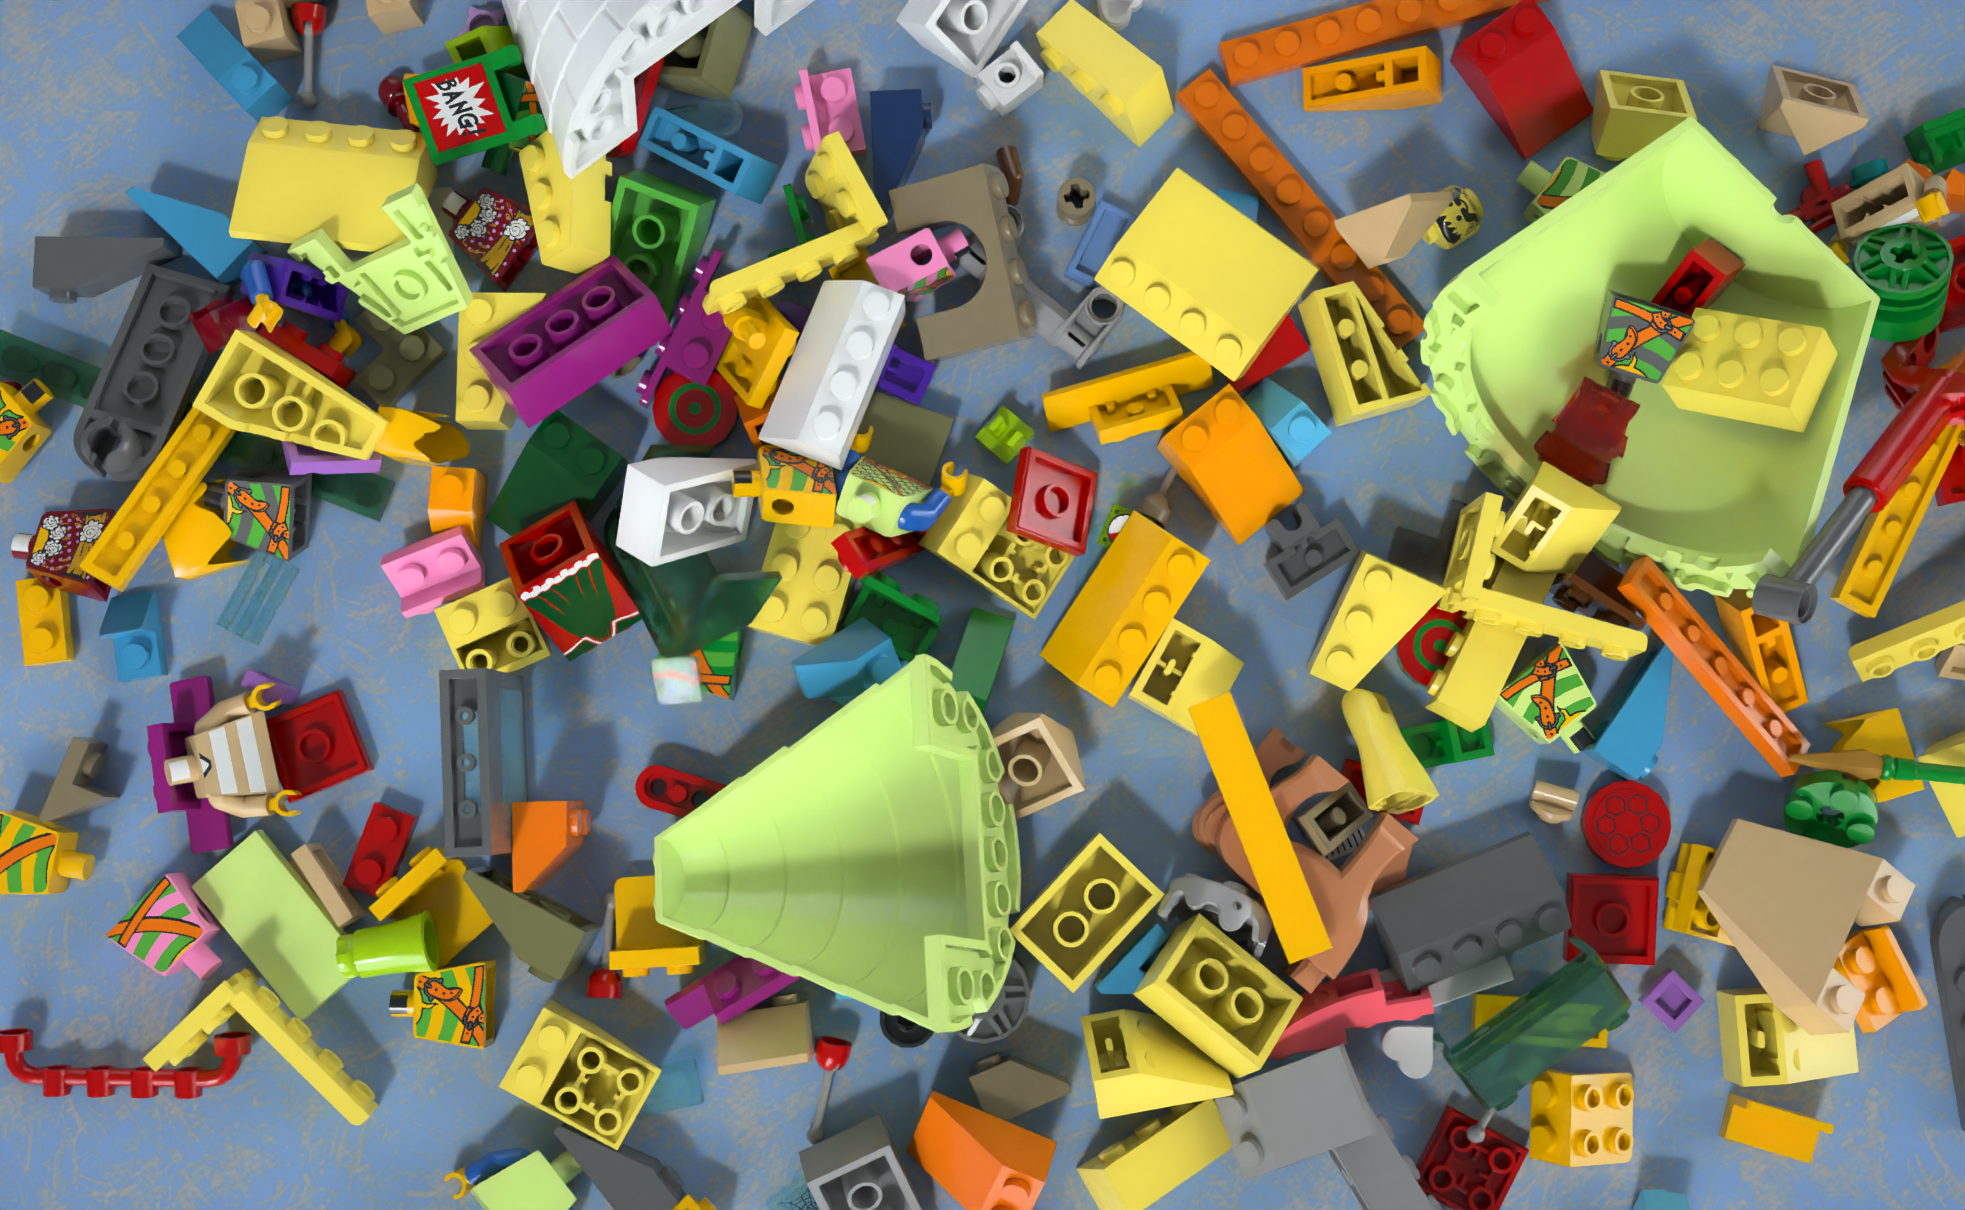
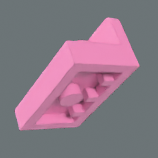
M807 68L800 69L801 83L795 84L793 87L798 110L806 109L809 124L801 125L806 151L814 150L816 153L824 136L839 131L852 156L867 154L851 68L810 76Z
M462 525L381 556V567L401 597V612L405 618H410L417 614H428L440 605L458 598L461 599L485 587V563Z

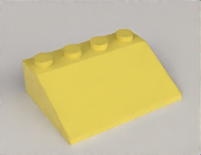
M262 116L247 144L229 226L230 237L292 244L295 240L322 228L340 249L377 252L408 238L381 208L387 197L418 183L428 200L438 177L437 166H434L423 134L420 132H413L407 129L371 128L366 125L332 124L325 121L285 119L280 116Z
M1178 167L1117 243L1094 280L1235 382L1246 374L1320 268Z

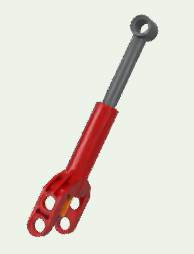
M1938 325L1930 333L1915 340L1895 342L1881 359V365L1884 368L1882 373L1883 379L1886 382L1884 386L1885 392L1894 406L1900 411L1843 484L1845 498L1786 575L1780 577L1764 574L1759 579L1752 596V609L1755 614L1800 626L1806 625L1813 617L1817 607L1818 590L1815 586L1816 582L1869 512L1876 513L1882 511L1946 426L1965 424V349H1962L1958 355H1954L1944 369L1928 368L1929 364L1936 357L1935 349L1939 337Z

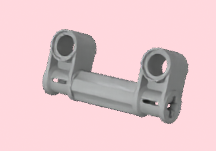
M1007 205L1008 212L1013 216L1018 229V239L1015 240L1017 249L1024 239V219L1018 208ZM972 232L966 237L972 251L951 262V264L954 266L961 265L978 280L977 285L981 288L986 275L987 260L980 239ZM1029 278L1024 283L1027 300L1031 301L1036 312L1037 322L1033 326L1034 332L1048 342L1051 347L1058 346L1076 361L1075 366L1082 370L1100 350L1107 337L1118 326L1123 313V300L1101 286L1092 290L1071 314ZM1100 300H1107L1115 306L1116 312L1110 318L1101 319L1093 313V304Z

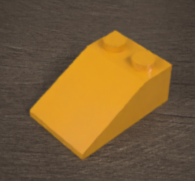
M1230 384L1168 432L1156 447L1169 464L1175 467L1179 476L1238 546L1305 492L1258 417Z

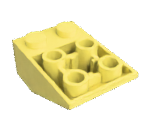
M968 473L965 493L956 497L950 496L951 503L934 525L926 531L918 545L951 568L1035 620L1075 556L1006 531L1012 498L985 478Z
M1763 987L1716 990L1725 1080L1742 1087L1792 1084L1859 1072L1854 1023L1849 1033L1809 1035L1776 1007Z
M550 999L543 1007L499 1087L618 1150L662 1069L590 1020Z
M1120 1009L1081 1016L1086 1053L1100 1119L1233 1095L1228 1071L1159 1015Z

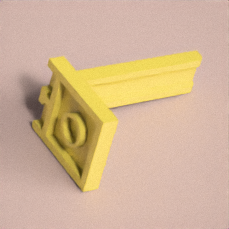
M839 131L823 137L804 174L806 188L811 197L817 199L825 212L827 227L831 233L714 280L709 287V294L705 296L702 302L707 316L720 310L724 314L736 311L746 304L747 299L759 294L762 298L770 297L781 291L785 287V283L797 278L799 282L809 281L823 271L822 268L835 263L837 267L845 266L857 259L860 251L876 242L879 237L878 228L886 225L888 219Z
M1485 492L1461 509L1443 582V587L1448 591L1439 599L1437 609L1451 613L1459 610L1473 613L1472 619L1484 624L1499 625L1501 621L1516 625L1515 631L1527 636L1542 637L1544 633L1559 637L1558 643L1570 648L1584 649L1586 645L1601 649L1603 657L1613 660L1627 661L1628 657L1646 652L1648 638L1643 632L1482 588L1484 579L1488 580L1495 565V554L1490 552L1494 537L1497 538L1500 535L1504 526L1505 512L1500 511L1504 496Z
M1965 600L1851 646L1848 654L1862 682L1872 678L1886 677L1897 668L1915 661L1929 660L1940 651L1961 643L1965 644Z
M248 966L240 973L234 974L229 980L223 981L143 1058L155 1072L169 1062L176 1067L187 1056L190 1057L209 1039L207 1035L211 1034L219 1025L222 1026L238 1012L351 1124L361 1125L379 1106L374 1101L375 1095L364 1082L358 1079L354 1081L342 1070L344 1065L334 1052L327 1048L322 1050L310 1038L312 1032L304 1022L296 1017L291 1019L279 1007L281 1004L280 1000L270 989L265 986L259 988L255 984L260 978Z

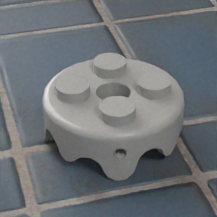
M1191 873L1185 874L1184 877L1173 879L1168 884L1157 911V915L1160 916L1162 922L1171 923L1175 917H1178L1182 924L1200 913L1241 948L1248 945L1247 953L1259 961L1272 929V920L1267 910L1248 896L1249 890L1246 887L1231 881L1221 884Z

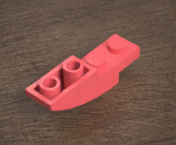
M1378 968L1352 973L1321 984L1312 993L1306 991L1300 995L1303 997L1302 1002L1268 1058L1284 1059L1296 1053L1313 1050L1322 1052L1341 1044L1347 1045L1345 1029L1357 1027L1364 1029L1373 1027L1377 1023L1399 1019L1411 1021L1420 1018L1422 1015L1433 1014L1434 1008L1429 988L1427 986L1409 994L1398 980L1382 983Z

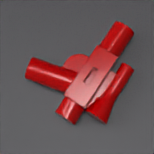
M1821 159L1804 165L1810 186L1800 194L1801 205L1783 214L1796 216L1803 224L1811 220L1812 223L1806 227L1813 234L1836 223L1831 203L1853 192L1847 183L1832 189L1830 188Z

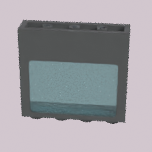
M488 668L439 670L445 858L511 853L512 802H528L524 677Z

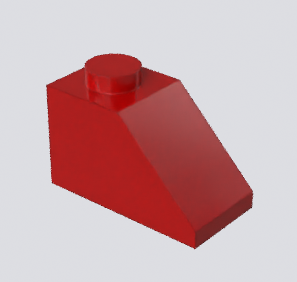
M1710 238L1690 250L1651 303L1687 313L1692 317L1696 307L1708 309L1723 294L1746 264L1713 238Z

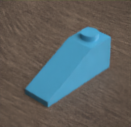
M208 8L177 35V38L217 82L257 122H259L262 116L273 117L278 115L294 100L293 96Z
M656 105L638 142V145L737 196L758 204H762L779 166Z
M130 187L125 192L216 279L226 285H230L232 289L241 281V269L248 261L249 255L252 252L265 255L268 253L256 242L257 240L230 237L229 226L231 219L221 212Z
M1664 642L1654 644L1592 733L1595 740L1582 750L1623 780H1638L1639 777L1645 778L1658 762V757L1655 754L1662 745L1673 660V652Z

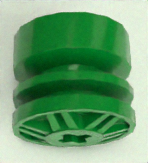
M1902 223L1881 227L1872 231L1857 244L1853 256L1852 271L1880 297L1870 333L1871 337L1890 342L1915 340L1930 333L1942 321L1954 256L1951 245L1940 233L1925 226Z

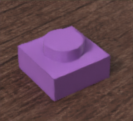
M250 669L247 670L240 684L253 691L261 684L267 682L275 683L276 685L264 689L262 692V698L270 704L282 699L281 704L294 705L302 690L263 671Z
M1668 968L1638 998V1001L1669 1031L1674 1033L1705 1002L1677 973Z

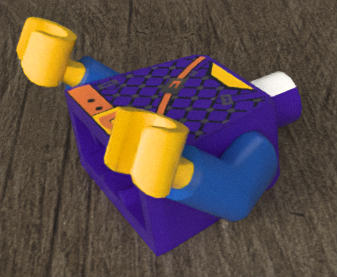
M255 252L249 255L248 261L243 265L240 273V292L242 295L250 297L251 302L256 304L247 317V322L251 327L257 328L261 322L267 327L268 332L271 333L283 315L281 308L283 307L326 319L329 327L337 330V333L328 342L329 345L340 353L344 351L348 357L358 349L363 341L362 335L348 325L350 318L344 306L349 288L340 282L331 284L324 279L325 274L323 271L292 260Z

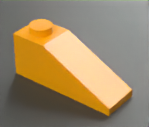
M1427 46L1302 68L1303 110L1306 112L1401 110L1442 103L1441 61Z
M1733 589L1729 597L1714 595L1722 628L1737 659L1782 712L1786 713L1809 702L1788 622L1755 614L1752 609V598H1748L1746 595L1748 589Z

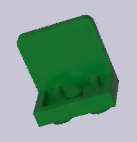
M877 571L874 577L867 575L861 578L860 583L863 588L842 625L848 627L864 617L891 638L895 652L901 659L910 662L915 658V655L926 654L944 623L942 616L937 614L940 610L938 608L939 605L916 592L912 599L900 593L902 589L899 586L900 584L881 572Z

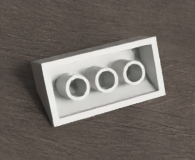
M909 0L896 21L922 47L969 76L977 78V74L983 70L1028 0Z
M865 280L824 281L762 427L759 440L842 470L905 316V295Z

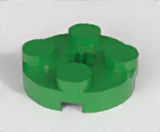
M1818 771L1804 775L1792 784V790L1785 795L1783 801V819L1790 833L1844 848H1852L1859 844L1869 843L1874 839L1875 828L1878 822V800L1873 790L1859 779H1857L1856 784L1851 780L1843 779V773ZM1830 806L1833 811L1842 812L1837 815H1826L1823 813V807Z

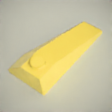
M235 329L192 405L233 430L271 437L272 439L314 447L315 449L362 460H369L390 424L384 417L291 353L256 332Z

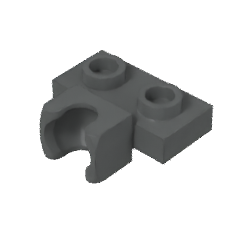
M1304 502L1298 503L1292 510V515L1297 522L1296 530L1289 531L1285 529L1277 519L1269 521L1264 526L1266 533L1281 553L1263 565L1286 601L1353 560L1361 552L1339 517L1319 528L1320 524Z

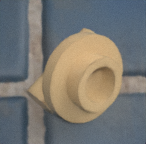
M1536 780L1529 806L1539 819L1557 824L1572 818L1574 809H1576L1579 801L1580 792Z

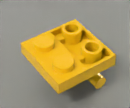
M756 295L748 299L745 307L742 306L736 311L724 314L722 310L719 311L724 317L725 326L732 332V335L719 359L716 369L747 405L762 409L768 396L774 392L777 386L778 376L787 358L795 350L799 331L767 298Z
M1681 843L1675 872L1670 871L1664 897L1669 899L1662 928L1735 947L1697 892L1717 849L1693 843Z

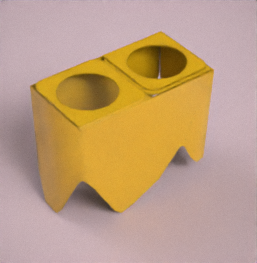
M379 406L378 414L388 420L390 424L374 451L403 464L431 468L432 466L449 467L440 463L462 459L469 455L470 445L462 431L454 426L447 425L454 423L433 419L439 416H450Z
M219 479L211 483L219 484L223 482L225 479ZM199 483L163 534V541L174 575L177 578L197 580L250 563L249 560L239 561L228 555L238 542L229 539L232 532L228 525L221 520L224 512L205 506V495L203 494L211 483Z
M1898 708L1877 710L1821 723L1843 733V737L1834 744L1831 751L1865 749L1878 756L1888 754L1893 759L1899 757L1915 760ZM1848 778V780H1851L1857 784L1856 780ZM1880 778L1862 780L1873 790L1878 803L1925 789L1922 780L1902 781L1893 780L1892 778L1889 781H1884Z

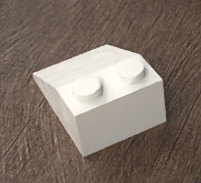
M658 457L628 464L616 546L654 567L745 541L754 497H733L732 471L756 470L757 460Z

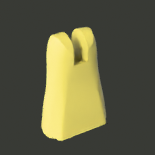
M1358 688L1345 693L1341 707L1347 725L1358 747L1368 809L1376 811L1386 809L1387 813L1398 815L1423 807L1434 801L1439 796V793L1403 738L1386 697L1379 693Z

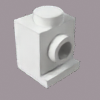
M1016 40L1010 45L1009 50L977 74L978 88L976 93L989 110L996 108L1004 118L1043 87L1044 72ZM1009 72L1014 80L1010 83L1002 82L1000 78Z

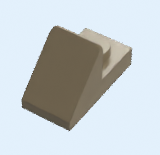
M91 737L72 738L38 819L45 822L68 821L121 797L91 784L93 779L101 773L105 765L106 757L103 754L108 745L107 743Z

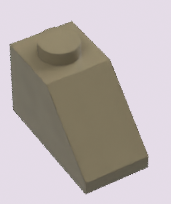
M1348 782L1337 791L1326 792L1315 798L1293 815L1292 819L1313 850L1321 856H1325L1331 853L1374 815L1368 809V806L1353 784Z
M998 1052L982 1057L974 1062L976 1069L969 1072V1080L982 1111L1005 1121L1072 1093L1066 1077L1010 1054L1000 1058Z

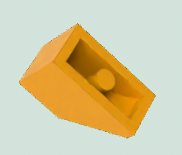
M432 466L428 502L432 536L462 525L481 556L488 476L472 468Z

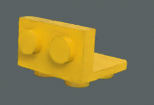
M428 846L409 862L412 869L400 880L397 876L391 878L376 891L375 894L379 899L369 909L379 921L388 919L397 921L428 910L437 928L440 945L439 967H443L451 962L494 922L462 878L466 869H469L460 857L445 858V847H437L432 850Z
M655 875L622 877L616 880L614 894L617 949L609 952L610 970L622 969L623 977L650 975L649 968L667 967V974L670 975L687 974L694 972L693 965H699L706 961L705 940L695 938L656 921V912L653 905Z
M1538 1068L1531 1077L1530 1158L1567 1167L1629 1162L1632 1157L1634 1092L1632 1075L1626 1072L1576 1074L1548 1068Z

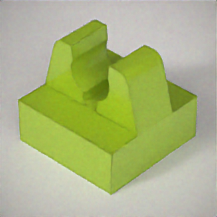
M1002 405L978 432L975 440L1008 467L1020 453V449L1024 448L1035 436V432Z

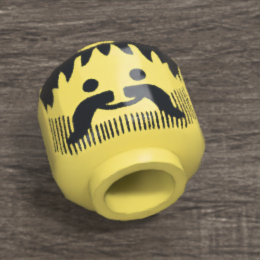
M1452 185L1440 191H1451L1453 201L1423 235L1422 239L1428 245L1435 243L1444 250L1452 249L1479 232L1481 226L1480 219L1484 216V210L1478 197L1468 188L1462 189Z

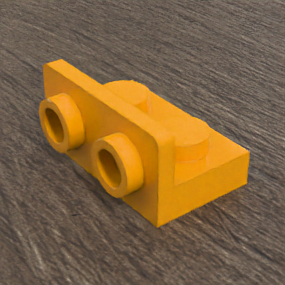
M1881 925L1858 929L1848 934L1833 968L1866 994L1855 1018L1862 1033L1876 1032L1902 1012L1922 1010L1928 1005L1889 926Z

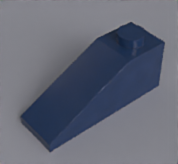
M921 89L870 91L874 194L888 219V223L893 214L889 190L906 186L925 144L924 129H932L931 103H923ZM888 223L879 228H887Z

